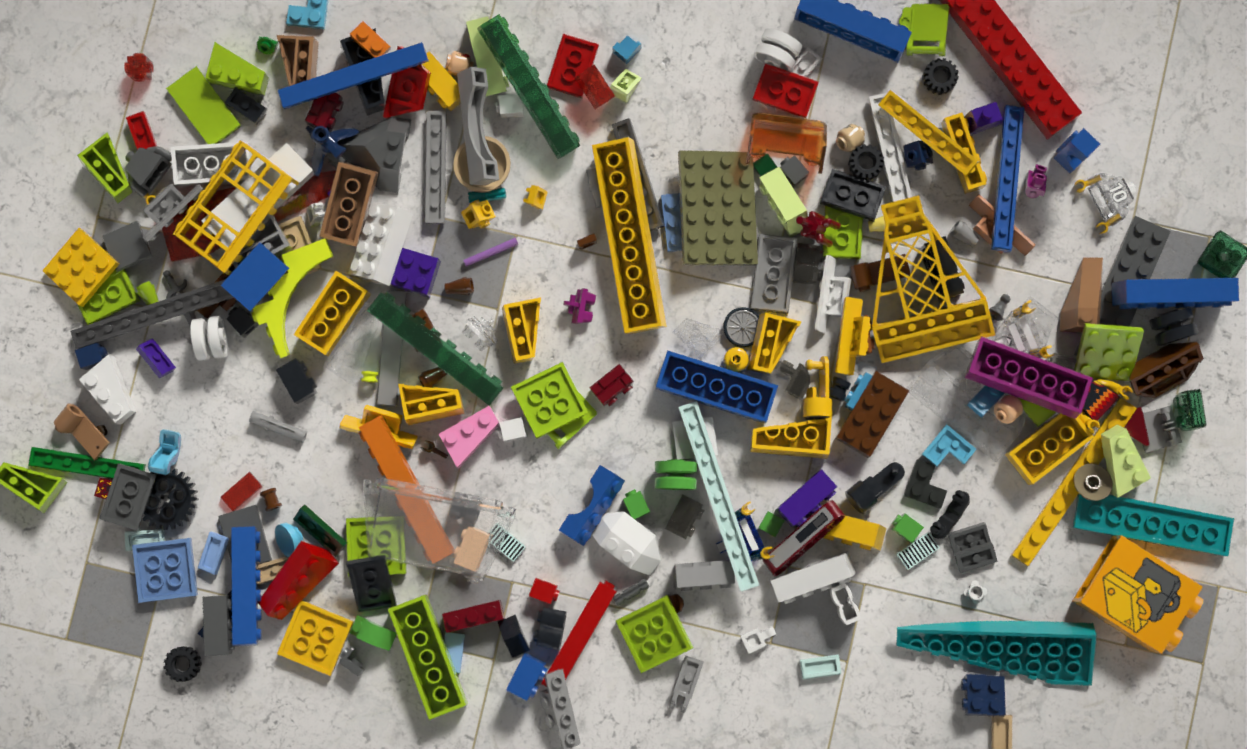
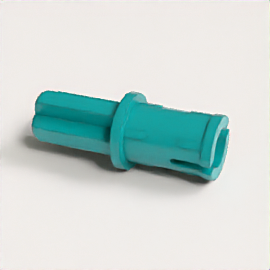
M498 188L489 192H468L469 204L475 200L480 202L488 200L489 202L505 199L506 190L505 188Z

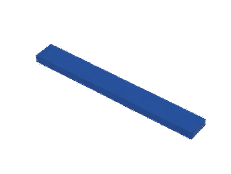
M421 42L279 89L278 93L283 108L287 109L429 62L424 44Z
M1005 105L1003 114L991 250L1008 253L1012 251L1024 119L1023 107Z

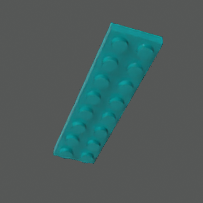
M1078 494L1073 528L1114 536L1122 535L1125 538L1227 557L1229 556L1234 518L1124 497L1117 498L1113 495H1108L1103 500L1091 501Z

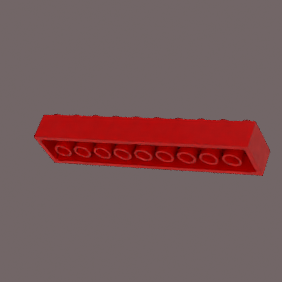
M939 0L941 4L949 5L951 17L1020 106L1024 108V111L1047 140L1082 114L1079 107L995 0Z

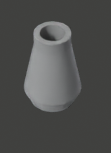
M960 220L950 231L953 234L952 237L971 247H974L979 241V238L969 226Z

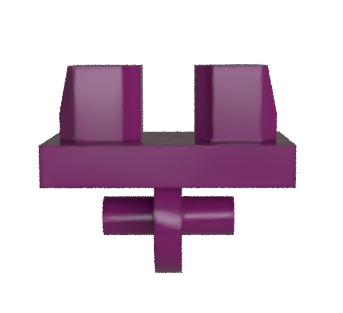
M1036 164L1033 171H1028L1025 195L1033 199L1039 196L1044 197L1047 167Z
M577 289L576 295H570V300L563 303L564 306L568 307L567 313L573 314L571 322L573 324L592 322L593 312L585 311V305H594L596 295L588 292V289Z

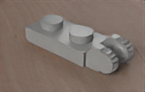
M685 655L669 708L674 709L677 697L681 695L685 697L681 706V712L685 713L689 700L692 699L704 661Z

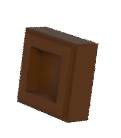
M595 234L577 240L580 250L597 244Z

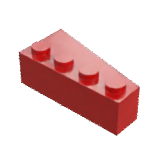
M301 541L261 596V601H258V604L267 616L282 620L339 564L338 561L327 549Z

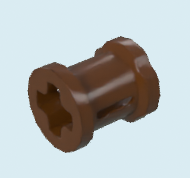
M276 488L260 493L266 505V512L282 506V503L278 501Z

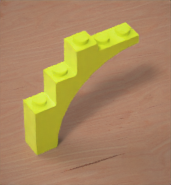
M325 238L282 254L283 259L281 261L290 268L288 273L284 274L268 292L269 296H273L274 299L255 306L253 312H251L255 323L258 322L259 325L267 323L268 326L265 327L269 338H273L275 343L272 345L276 356L279 355L280 358L290 355L286 342L285 321L291 296L308 272L320 263L334 257L328 240Z

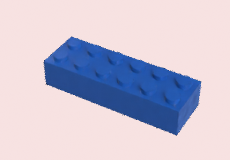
M800 0L794 20L895 62H899L912 33L903 25H894L886 18H877L867 10L860 11L850 3L844 4L838 0Z
M1238 278L1138 279L1112 283V306H1119V309H1150L1154 307L1156 309H1166L1168 307L1205 308L1209 306L1221 308L1232 306V302L1239 301Z
M668 350L656 384L657 390L697 401L698 403L764 424L767 423L778 385Z

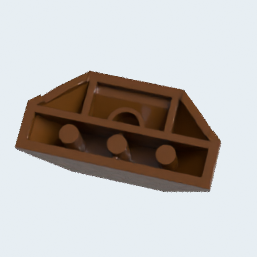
M1199 343L1168 344L1137 361L1129 378L1134 394L1136 396L1156 398L1187 381L1196 370L1198 364L1204 359Z

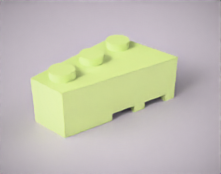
M778 167L759 177L761 183L759 189L763 196H767L771 209L775 210L777 218L788 236L793 237L803 229L802 225L796 222L797 217L802 216L806 218L808 214L781 168Z
M1116 425L1101 434L1103 455L1107 466L1106 470L1110 474L1113 484L1110 494L1118 498L1151 479L1126 428Z

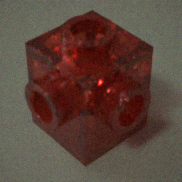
M134 53L133 56H127L124 69L125 73L133 81L143 82L145 80H152L153 62L145 54Z

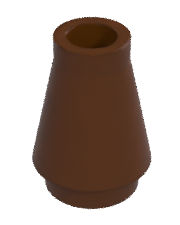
M463 277L450 283H445V292L447 295H469L474 292L472 278Z
M440 365L439 367L421 372L418 379L423 387L432 388L448 373L444 366Z

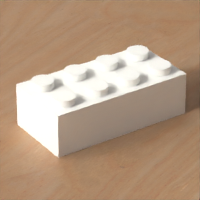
M238 142L171 147L175 188H194L197 184H200L201 187H207L210 178L218 172L221 163L228 158L233 146ZM246 149L238 160L244 166L250 159V151ZM235 164L227 176L235 180L242 168ZM246 172L238 184H242L251 175ZM225 179L220 186L232 184Z
M372 202L348 274L364 281L390 286L413 214L398 206Z

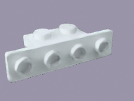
M826 255L822 264L823 278L819 284L821 291L820 298L817 300V316L814 319L815 331L824 334L826 332L828 315L842 316L844 298L849 297L851 285L850 278L834 277L836 259L829 255Z

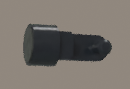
M893 462L874 477L869 476L863 482L859 480L845 491L848 501L859 513L865 514L878 503L877 499L903 479L905 474L904 467L897 462Z

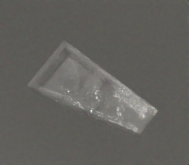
M365 302L322 366L356 387L383 313Z

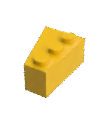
M541 297L505 304L502 307L514 364L531 361L535 357Z
M766 312L760 314L747 370L763 374L772 373L802 321Z
M398 384L404 418L408 426L465 414L462 397L458 389Z

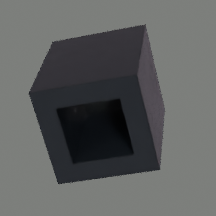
M241 306L233 308L226 318L244 338L259 326Z

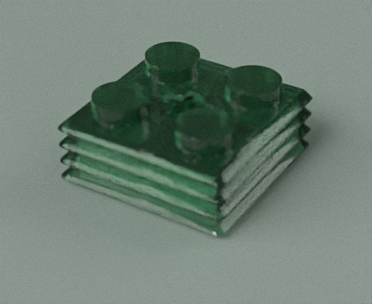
M1220 230L1215 233L1198 259L1197 264L1219 278H1235L1247 260V247ZM1225 253V258L1228 260H1223L1221 255Z
M1194 389L1177 393L1176 397L1173 398L1174 407L1178 409V416L1176 417L1177 427L1181 431L1205 428L1207 423L1202 391Z

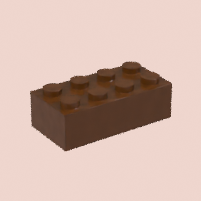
M875 371L835 439L863 456L871 457L910 390Z

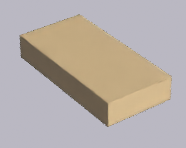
M1012 715L991 716V749H1012Z

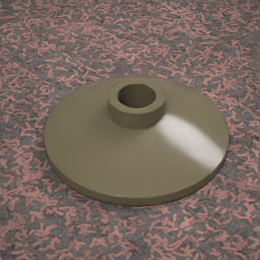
M1085 464L1074 475V486L1077 492L1085 499L1091 501L1103 500L1112 490L1113 484L1110 474L1099 465Z

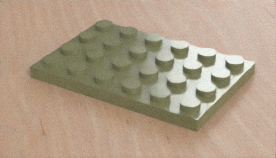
M680 150L678 152L683 265H757L753 152Z

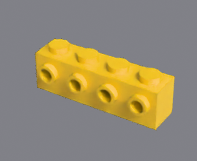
M962 112L944 118L941 122L943 132L979 161L968 176H965L956 168L964 193L967 194L983 189L987 184V177L985 172L982 171L980 156L978 153L976 154L975 142L972 135L970 136L967 119L964 118Z

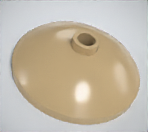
M485 136L490 152L497 160L498 181L486 186L471 185L465 142L458 148L453 163L455 175L459 182L471 191L489 192L495 190L504 183L509 175L511 161L508 151L501 142L492 137Z

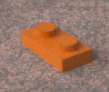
M364 21L350 33V37L373 58L385 55L391 49V46Z

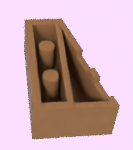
M276 35L286 68L289 86L315 78L317 73L318 41L311 36Z

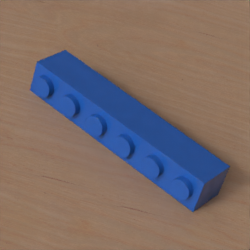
M255 526L231 527L233 646H256L258 641L262 640V630L258 629V621L262 619L261 609H258V601H261V589L258 590V582H261V570H257V562H261V552L257 551V543L261 542V535Z

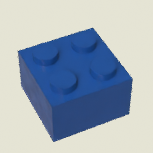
M525 653L506 691L526 701L530 697L533 698L539 688L536 685L538 680L542 681L548 670L545 668L547 663Z

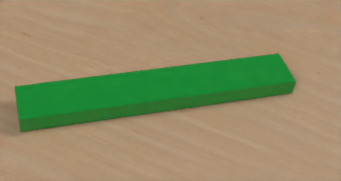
M36 447L31 448L28 466L111 479L114 478L118 463L145 471L146 464L101 457L94 460L92 456Z

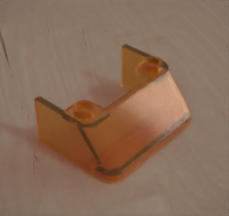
M754 113L751 117L746 164H750L751 157L761 158L768 151L803 156V160L808 165H818V173L822 174L827 148V124L818 120Z

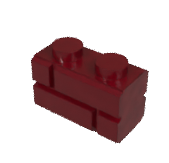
M332 93L314 99L305 122L314 128L323 126L328 131L333 129L336 123L337 111L340 112L344 105L341 95Z
M618 364L589 388L603 406L608 404L610 407L618 400L617 396L623 392L625 395L633 388L632 384L634 381L624 368Z

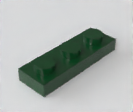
M305 504L293 518L294 521L335 557L341 553L348 543Z

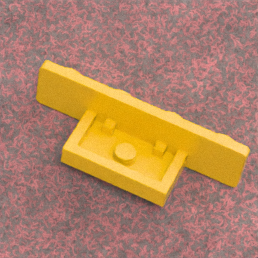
M844 298L836 373L854 375L856 357L866 356L868 333L870 332L871 325L870 317L861 316L862 299Z
M369 405L364 407L362 419L345 415L340 423L339 428L348 432L358 433L360 426L382 415L399 446L413 449L418 439L417 435L400 431L403 415Z

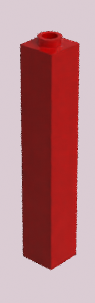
M606 580L604 583L599 582L547 673L562 669L565 680L567 679L617 591L614 590L615 585ZM544 677V679H543V681L541 682V684L544 685L545 687H547V686H546L545 677Z

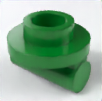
M259 37L257 41V48L263 54H272L275 48L278 47V41L272 40L269 37Z

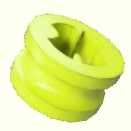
M361 371L363 378H361L362 382H378L376 376L379 374L378 372Z

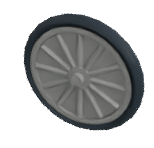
M746 307L736 308L729 312L723 325L724 334L728 341L737 347L752 346L759 315L754 310Z

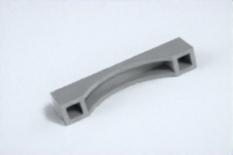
M469 67L457 73L469 179L471 185L486 186L499 180L497 160L488 148L483 129V107L488 90L487 72L484 68Z

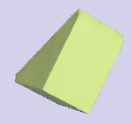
M625 69L611 84L610 94L627 103L641 81V77Z

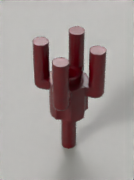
M814 211L809 212V216L806 218L798 216L796 222L803 227L800 232L802 236L816 240L817 243L826 247H832L833 245L832 240L824 237L826 228L831 227L835 230L841 228L839 222L830 218L825 219V216Z

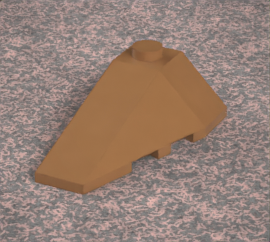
M1103 258L1082 259L1061 310L1060 332H1083L1085 323L1100 324Z

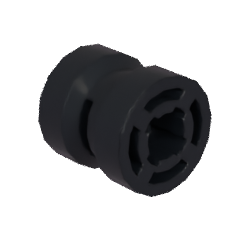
M834 376L831 381L832 386L829 388V396L844 402L845 392L850 388L851 383Z

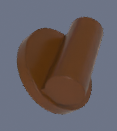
M669 594L668 597L676 613L682 612L684 607L682 597L678 594Z

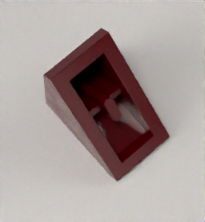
M1138 407L1124 428L1127 429L1132 438L1148 446L1150 442L1143 409Z

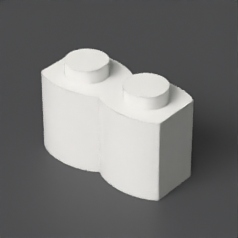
M845 583L830 588V597L837 606L840 620L846 625L860 620V612L856 604L852 602L853 597L850 588Z

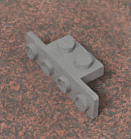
M170 183L143 209L156 223L143 236L144 240L148 242L150 239L152 241L156 239L160 234L159 230L164 226L168 227L174 221L173 217L177 213L182 214L188 208L187 204L191 200L195 201L198 199V195L203 189L201 185L197 184L184 197Z
M562 669L544 675L547 689L540 691L541 705L546 713V725L549 729L558 731L562 749H569L580 745L581 742L564 672Z

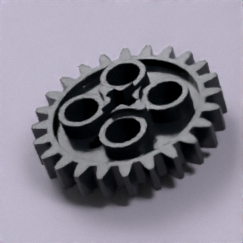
M173 469L172 472L170 470L167 475L150 472L157 475L144 513L145 516L142 520H150L149 526H153L156 523V529H160L162 525L163 530H168L169 525L171 529H176V523L182 527V520L189 522L187 515L194 516L191 509L198 507L193 504L194 501L199 500V498L194 497L198 490H192L196 484L188 483L191 477L187 476L184 478L185 472L181 471L178 474V469ZM165 480L167 482V488L166 490L162 491L160 489V484L162 481ZM181 490L184 493V497L178 501L176 494ZM165 495L168 496V499H170L169 502H165ZM153 497L157 499V505L155 507H151L150 500ZM169 507H172L174 511L171 517L166 515V510Z

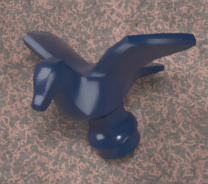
M310 126L306 127L315 144V150L311 158V165L315 176H319L325 154L327 152L332 153L336 159L340 158L346 151V148L338 145V140L358 134V129L346 128L329 132L323 126H317L314 129Z

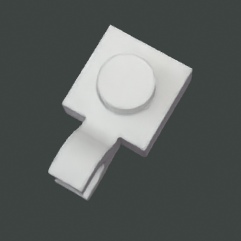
M773 626L762 632L757 627L740 637L750 654L766 646L764 640L775 635L776 632Z

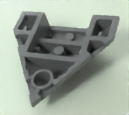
M390 117L359 131L354 136L337 142L338 145L346 148L343 156L352 165L379 172L375 186L380 191L399 193L402 176L400 168L405 140L409 137L411 119Z

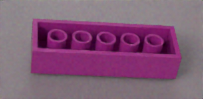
M981 337L976 343L964 377L1074 419L1082 412L1093 379L1087 375Z

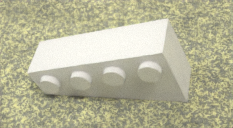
M845 552L840 556L826 559L821 563H816L801 570L771 580L778 602L784 601L785 604L796 601V596L808 597L814 594L813 590L820 588L821 591L832 588L831 584L839 582L840 585L851 581L850 577L856 574V570L849 552Z

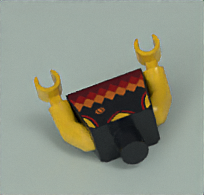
M1103 379L1092 380L1082 412L1078 416L1092 434H1095L1092 427H1098L1100 430L1098 420L1120 398L1119 394L1125 400L1129 399L1125 392L1130 391L1133 393L1131 387L1122 386L1113 381Z

